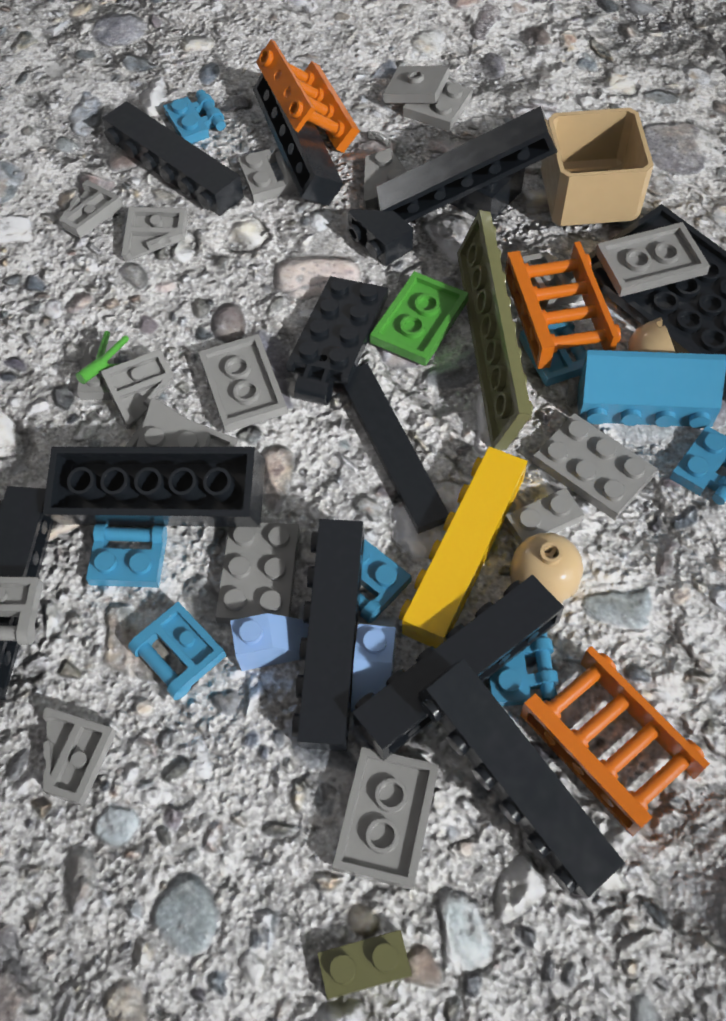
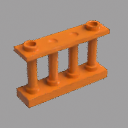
M271 39L260 52L256 63L293 129L299 132L308 121L324 129L335 149L344 153L360 130L320 65L311 61L304 71L291 65L285 59L276 42Z
M580 241L574 242L571 259L529 265L524 263L520 251L507 252L505 266L506 281L537 369L550 368L553 354L557 353L558 349L601 343L603 350L615 351L617 343L621 340L620 327L617 323L614 324L592 271L590 255L584 252ZM572 272L576 282L537 288L536 285H532L530 279ZM582 295L586 305L546 312L545 309L541 310L539 301ZM591 318L595 328L593 331L555 336V334H550L548 325Z
M591 646L586 650L580 663L586 669L580 676L550 701H542L535 693L524 702L520 716L621 825L634 836L653 818L648 812L647 805L684 770L695 779L710 763L704 758L703 751L695 742L685 739L616 670V666L610 657L604 653H598ZM598 681L614 699L581 728L570 730L560 720V713ZM626 710L643 728L606 761L603 759L599 761L588 749V743ZM653 740H656L669 753L672 759L636 792L628 791L617 780V773Z

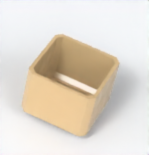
M631 108L554 113L548 118V123L558 152L543 159L541 164V173L552 222L557 226L634 221L641 213L654 166L639 113Z

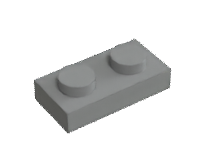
M87 341L81 369L96 359L101 341ZM108 341L105 353L118 341ZM120 350L107 363L118 364ZM101 372L85 384L78 383L77 394L80 400H112L101 378Z
M564 488L506 514L504 522L520 545L526 538L535 534H556L583 521L584 513L567 488Z

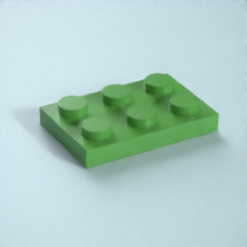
M414 271L371 332L370 343L426 366L467 304L469 293Z

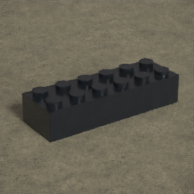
M51 447L43 515L62 525H95L102 523L136 526L260 527L265 458L256 447Z

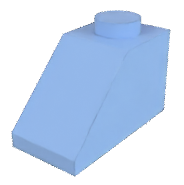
M265 613L230 620L235 656L241 671L300 660V641L302 637H308L309 624L304 623L303 619Z
M358 624L353 659L351 712L356 710L355 705L362 697L371 692L375 695L386 687V681L393 675L396 627Z

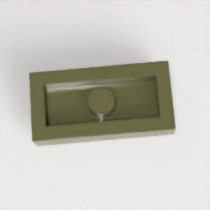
M401 930L317 953L327 1000L412 977Z

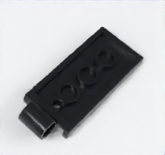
M330 276L286 363L288 372L300 374L294 390L296 399L327 406L332 398L333 382L349 385L369 341L370 334L388 298L387 287Z

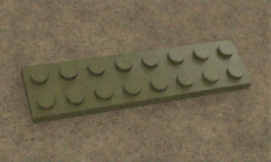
M479 210L457 252L463 291L469 293L466 308L492 448L502 451L509 447L526 422L531 419L533 405L528 397L526 387L527 376L522 368V351L517 343L516 323L512 319L510 309L511 298L507 294L505 285L506 274L502 270L501 250L498 248L496 241V227L493 226L491 212Z

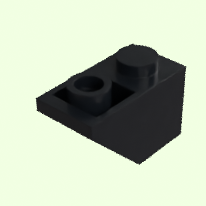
M361 209L348 211L349 226L347 229L350 237L355 242H359L364 246L369 255L374 259L377 258L385 267L413 250V227L394 211Z

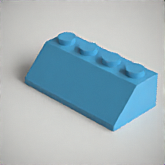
M587 350L578 384V416L595 425L613 423L627 426L637 424L657 425L659 427L688 426L696 429L705 428L706 426L712 427L722 405L726 355Z

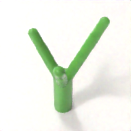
M105 331L96 359L76 373L77 380L85 384L102 370L118 365L107 363V361L129 340V337L123 336L105 353L110 337V332Z

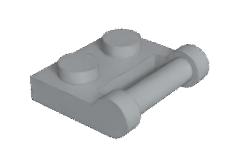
M277 143L272 144L270 149L237 157L240 170L254 203L297 191ZM278 162L284 176L283 180L277 181L271 168V163Z
M0 577V617H19L17 626L0 625V641H17L19 645H32L34 643L36 635L35 622L43 588V582L39 577Z

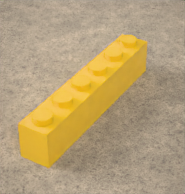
M490 446L483 458L477 457L471 471L473 479L470 485L464 484L459 493L457 503L460 505L456 513L450 511L443 527V531H446L442 541L436 540L429 554V559L432 561L428 569H421L416 578L414 589L417 591L413 599H406L401 608L399 619L402 620V635L425 645L434 646L435 649L446 641V636L455 627L505 521V515L508 514L525 477L527 460Z

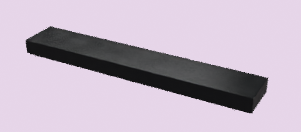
M368 363L357 366L349 385L340 384L417 533L420 534L445 524L449 513Z

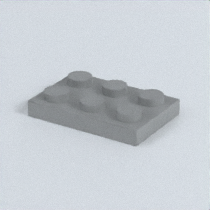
M683 222L597 243L595 250L619 297L707 275L710 268L709 263Z
M259 334L198 351L225 433L288 414L286 403Z
M575 413L533 455L532 459L533 464L614 520L619 517L651 481L658 469Z
M261 523L260 527L228 528L215 615L217 623L231 624L230 620L265 613L290 617L300 534L299 524Z
M361 747L332 865L333 871L414 890L439 764L396 754L390 755L383 761L374 749Z

